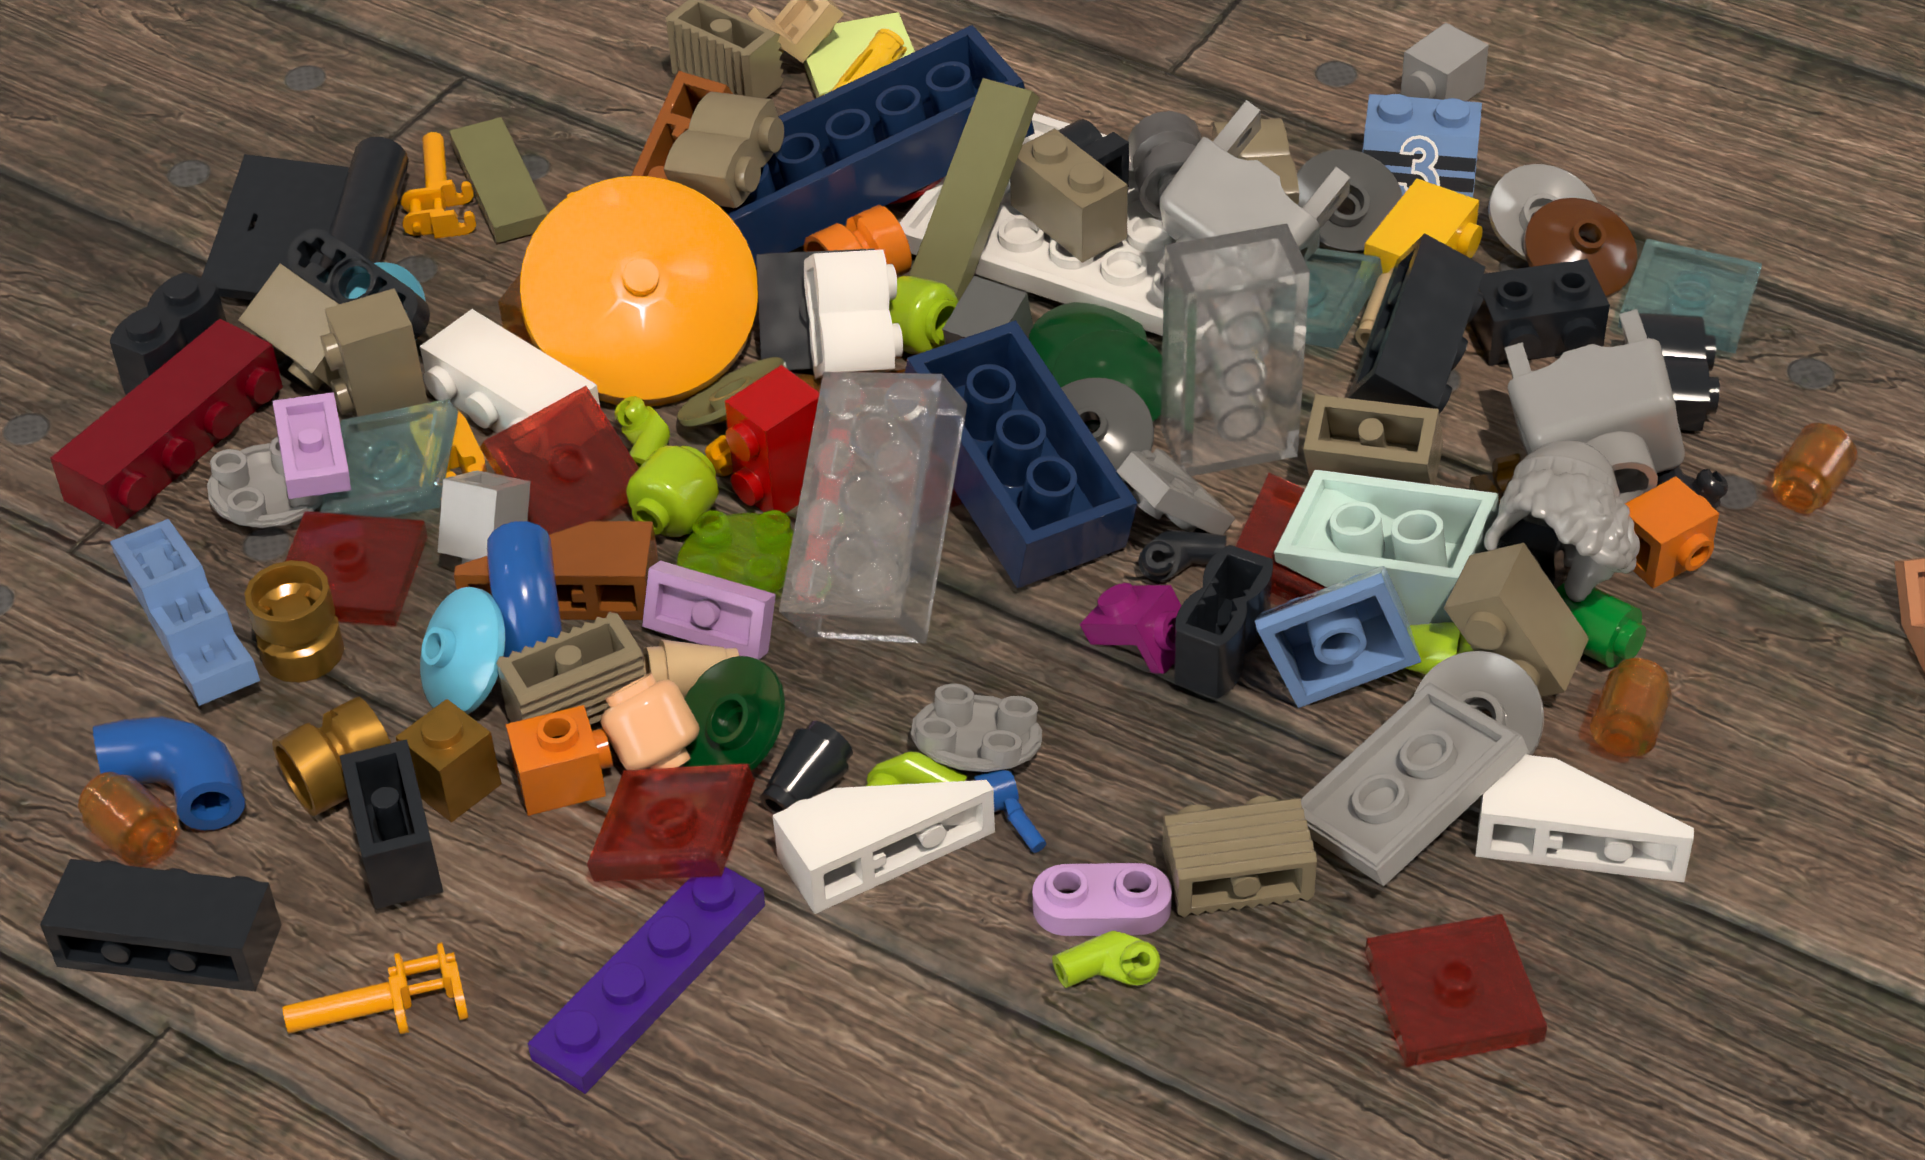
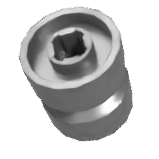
M1174 111L1157 112L1143 118L1133 127L1128 137L1129 156L1135 173L1140 201L1146 211L1158 218H1161L1160 197L1202 139L1195 121L1185 114Z

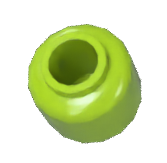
M900 276L897 278V295L894 300H889V311L892 323H898L901 327L903 352L917 355L946 345L942 329L959 302L954 291L947 285L916 276Z
M665 445L655 450L631 476L626 487V494L635 521H653L655 535L662 534L668 537H682L690 533L714 506L719 490L715 468L703 453L690 446Z

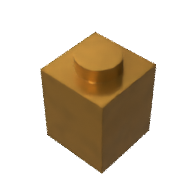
M445 699L396 736L397 742L407 739L421 799L451 823L502 784L491 732L448 699Z

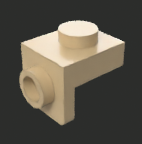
M790 0L775 20L755 6L748 13V16L755 24L780 34L778 42L781 43L778 51L782 52V54L786 51L802 63H804L819 43L830 35L834 25L844 15L832 0Z

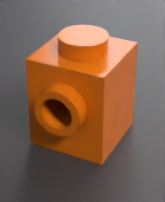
M1676 476L1625 503L1629 507V516L1634 521V531L1640 542V550L1636 556V567L1633 572L1653 589L1685 571L1697 570L1711 557L1714 550V538L1719 512L1711 506L1706 498L1696 494Z
M584 705L505 724L514 769L528 816L606 796L602 769L613 767L610 747L603 728L592 731Z

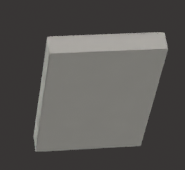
M1429 682L1301 799L1311 839L1382 886H1385L1529 752L1524 738L1519 733Z

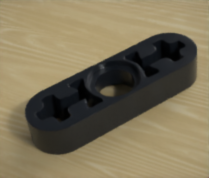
M312 228L305 230L292 241L288 249L287 261L290 269L300 278L338 304L395 288L404 309L408 311L407 316L412 324L415 340L424 333L430 320L428 304L400 280L323 229ZM316 252L324 254L336 264L330 273L317 263L310 261ZM360 273H369L370 285L367 291L358 298L348 299L346 289L350 280Z

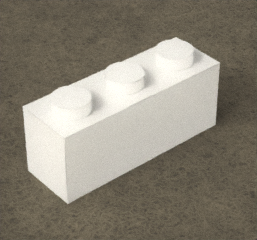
M473 309L420 346L425 369L423 379L427 389L437 400L449 402L468 414L480 427H489L508 439L521 453L532 454L552 468L604 429L597 384Z

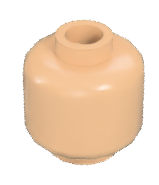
M652 673L605 698L610 707L604 711L600 722L620 761L627 770L640 771L650 767L655 777H659L679 767L691 758L685 747L697 738L700 729L678 686L673 681L659 680L656 682Z

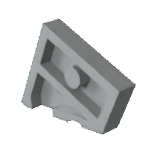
M1156 448L1153 453L1150 450H1143L1142 452L1132 451L1116 471L1134 488L1132 495L1138 502L1137 506L1156 519H1160L1165 514L1173 523L1186 532H1194L1198 527L1211 534L1223 535L1235 520V517L1166 452L1159 448Z

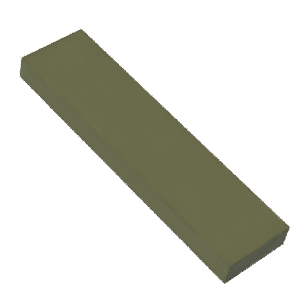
M985 78L982 79L909 276L933 280L947 285L954 291L958 301L974 276L1040 97L1033 91Z

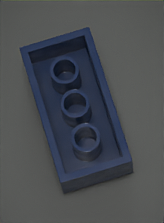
M1016 320L907 358L900 405L1016 588L1023 587L1126 547L1138 502L1116 472V469Z

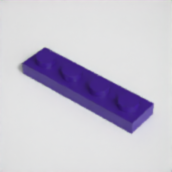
M709 858L528 1042L531 1060L586 1094L765 907L763 888Z

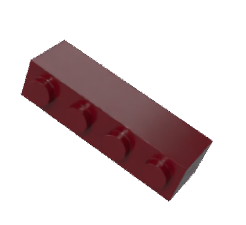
M222 319L217 320L50 457L64 502L118 529L283 388L273 345Z

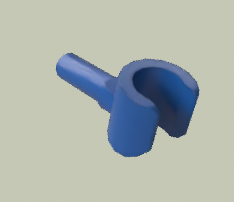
M997 770L974 777L975 781L987 780L994 789V812L1004 810L1007 820L1012 823L1033 853L1041 851L1047 843L1019 803L1018 790L1012 773L1007 770Z

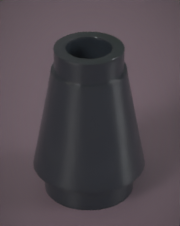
M811 721L805 729H796L766 785L767 788L760 795L762 804L772 814H776L799 800L810 799L825 792L849 770L847 761L853 755V750L848 741L834 728L820 721Z

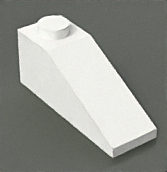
M1525 754L1481 795L1475 857L1684 883L1693 844L1694 828L1556 758Z
M987 780L833 788L810 799L799 800L787 809L773 815L777 858L814 914H817L995 833L994 789Z

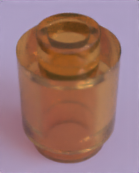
M1825 423L1806 425L1774 470L1772 489L1777 500L1786 508L1802 514L1812 513L1817 508L1827 505L1857 461L1858 453L1855 444L1848 434L1837 426Z
M1630 658L1622 661L1618 667L1609 672L1590 723V731L1593 738L1606 751L1620 757H1637L1649 753L1655 747L1672 696L1669 678L1664 669L1647 659Z
M105 772L92 779L83 789L79 797L78 809L82 815L85 827L126 863L133 866L144 865L161 858L170 850L178 828L177 816L173 810L130 775H119L116 772Z

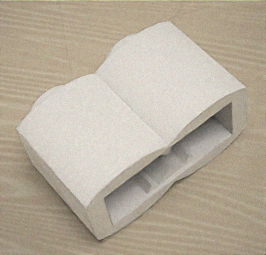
M884 250L815 253L804 260V286L810 319V349L815 379L885 374L895 369V359H900L903 353V336L900 325L892 323L889 311V300H894L897 295V275L894 265L886 264Z

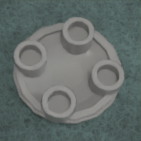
M278 436L268 444L253 445L240 451L235 449L222 450L216 453L210 461L212 474L207 483L209 503L221 517L238 525L258 528L287 525L310 515L325 501L327 494L288 499Z
M953 683L938 687L935 690L934 702L925 706L913 718L911 737L918 750L935 762L959 770L990 772L1011 769L1029 761L1041 748L1042 729L1037 722L1038 706L1031 699L1023 696H1010L1000 699L994 696L974 695V692L969 687Z

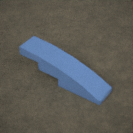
M169 519L110 541L113 552L152 627L199 706L260 681L253 658L236 636L228 612L209 587L201 563Z

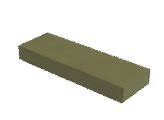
M502 117L450 130L449 134L453 150L468 182L472 184L473 193L496 243L534 234L540 223L548 215V212Z

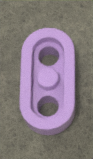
M1060 864L1046 869L1036 878L1032 890L1033 914L1042 928L1050 933L1061 936H1099L1110 931H1117L1128 935H1145L1160 929L1169 919L1172 889L1166 875L1159 869L1147 864ZM1130 891H1141V893H1134Z

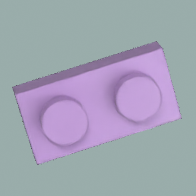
M334 392L274 400L273 408L288 499L320 496L351 490Z
M659 561L651 566L648 571L642 627L702 645L737 648L739 656H748L759 660L769 650L776 594Z

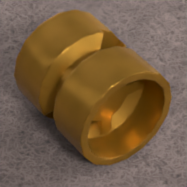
M293 560L275 563L259 571L249 581L244 595L252 628L256 634L263 667L271 676L285 682H306L329 673L340 662L344 652V643L338 618L334 615L333 598L325 573L311 563Z
M355 697L324 713L322 727L317 728L310 723H305L272 740V747L280 770L293 794L311 816H316L348 799L340 755L390 744L391 741L371 707L361 697Z

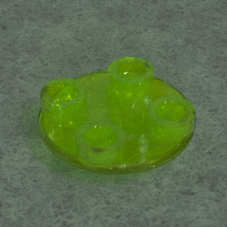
M713 510L702 513L692 524L693 534L684 542L677 557V566L774 593L794 576L801 545L798 536L791 527L790 518L781 511L772 510L762 514L738 513L726 515L723 512Z

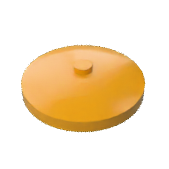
M626 176L603 180L576 191L561 201L543 219L534 232L523 259L520 276V301L525 327L534 347L597 384L600 401L618 405L625 398L636 396L644 401L645 406L653 407L689 398L713 384L731 368L745 348L752 331L758 303V278L753 255L746 239L733 220L717 204L696 190L677 182L649 176Z

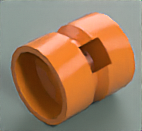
M881 205L874 206L848 218L845 226L836 223L806 237L803 245L804 252L874 248L875 250H884L886 264L894 265L897 277L908 273L912 266L911 250L902 226L896 217L886 207Z

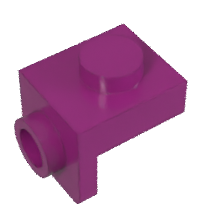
M1121 583L1104 591L1098 598V605L1079 624L1090 645H1137L1151 673L1164 674L1175 663L1176 617L1182 605L1171 585H1131L1130 583Z

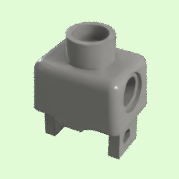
M1247 100L1214 141L1202 137L1160 197L1163 228L1168 235L1176 240V243L1158 263V267L1177 288L1197 303L1210 309L1215 306L1232 284L1257 301L1264 302L1270 300L1319 248L1320 229L1346 199L1350 190V176L1335 167L1309 201L1301 208L1284 192L1280 176L1258 160L1247 161L1237 158L1261 129V110Z
M1637 309L1619 314L1625 345L1601 347L1591 344L1564 352L1551 365L1535 371H1531L1523 342L1505 347L1513 378L1508 383L1507 389L1519 435L1527 455L1547 443L1556 441H1579L1593 446L1611 464L1619 489V497L1623 500L1624 504L1657 487V473L1674 469L1683 462L1685 449L1662 348L1659 341L1647 339Z

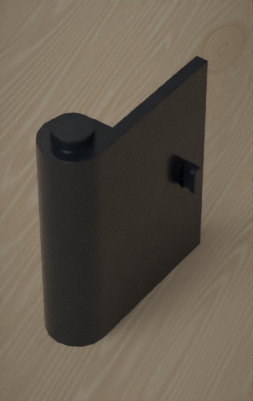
M369 137L362 140L355 147L350 167L244 154L201 278L217 284L220 297L253 300L279 264L292 271L287 261L288 249L296 236L312 228L323 229L371 262H380L408 169L409 159L406 151L401 145L391 139ZM318 252L310 260L323 267L329 273L336 265L324 254Z

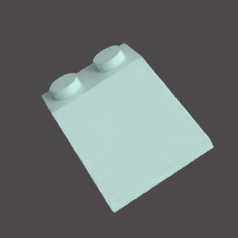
M1314 470L1274 551L1275 561L1325 587L1385 566L1403 604L1409 625L1453 622L1445 611L1444 606L1469 556L1488 551L1484 545V537L1498 514V493Z

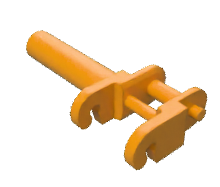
M437 132L427 133L422 138L425 188L409 190L401 197L403 209L409 212L403 218V229L413 236L434 234L435 239L467 235L476 227L474 213L466 211L464 213L465 222L460 223L458 222V215L455 210H444L446 207L464 205L470 202L473 198L472 184L464 181L461 184L462 192H456L453 181L447 180L444 138Z
M443 942L437 943L438 954L403 962L401 954L399 952L394 953L396 966L388 967L389 982L282 1006L287 1032L290 1034L394 1009L400 1034L408 1033L409 1028L405 1010L412 1005L411 996L445 988L449 998H455L459 1019H467L469 1016L454 952L445 954ZM441 968L442 978L408 986L407 976Z

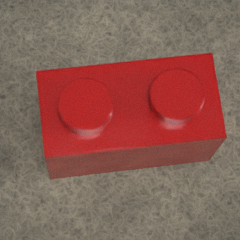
M780 365L725 400L728 426L726 439L731 452L733 470L731 483L733 489L745 504L755 505L774 521L811 497L823 437L826 432L823 395L783 365Z

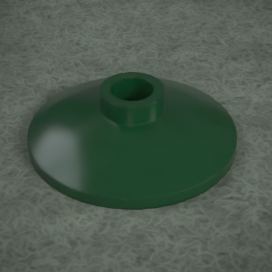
M736 656L718 662L698 678L684 699L694 715L700 730L697 738L685 747L691 758L682 765L691 775L702 781L723 784L745 776L763 761L779 735L785 712L784 690L779 677L771 667L753 657Z

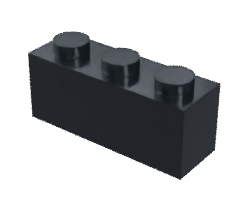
M1426 233L1405 251L1395 263L1348 398L1439 409L1440 414L1452 393V387L1446 384L1449 374L1462 359L1468 345V340L1462 337L1466 324L1474 318L1483 301L1484 295L1478 289L1486 267Z
M70 859L40 926L56 967L256 992L282 924L269 882L256 881L244 876L227 878L194 874L177 868L160 870L127 866L110 860L93 862Z

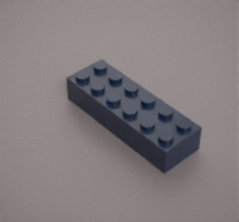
M970 25L778 116L784 125L783 143L781 148L776 153H773L770 160L761 167V176L757 188L750 192L746 200L739 207H719L733 220L743 234L757 269L756 254L788 253L803 246L805 238L836 223L844 226L848 218L877 205L885 206L945 177L982 79L985 78L1025 89L1024 81L973 25ZM1032 120L1025 138L1035 134Z

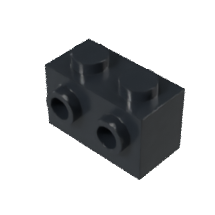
M1588 259L1483 274L1478 289L1484 295L1483 301L1476 315L1470 321V325L1488 366L1508 363L1505 347L1522 342L1528 360L1560 356L1564 352L1591 344L1604 346L1610 304Z

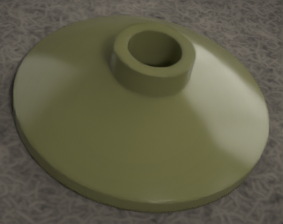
M772 357L741 367L694 395L681 407L677 418L683 426H705L727 420L725 400L780 365H783L785 368L787 366L782 358Z

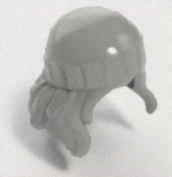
M1579 441L1547 443L1527 455L1516 466L1513 478L1508 483L1504 495L1500 499L1498 517L1484 537L1485 548L1490 551L1497 549L1500 537L1510 531L1522 518L1527 522L1553 528L1559 541L1562 543L1564 552L1563 563L1566 567H1571L1565 580L1564 588L1568 598L1573 602L1584 601L1597 584L1609 580L1615 572L1627 574L1633 571L1636 567V556L1640 550L1639 538L1634 531V521L1629 516V507L1619 497V489L1611 464L1593 446Z

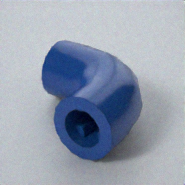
M514 521L503 524L495 529L487 539V560L491 595L500 608L504 620L505 649L503 657L509 658L512 651L521 653L524 646L533 648L536 641L546 643L549 636L558 638L562 631L556 589L552 544L548 532L540 525L528 521Z
M163 716L124 719L93 726L96 755L106 791L145 783L169 785L174 790L176 811L180 820L189 827L199 830L220 829L233 823L242 814L245 808V797L241 775L225 743L200 726Z

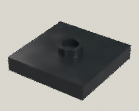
M875 248L756 254L761 360L780 357L785 362L787 369L792 373L814 372L810 349V319L804 286V260L815 253L875 250Z

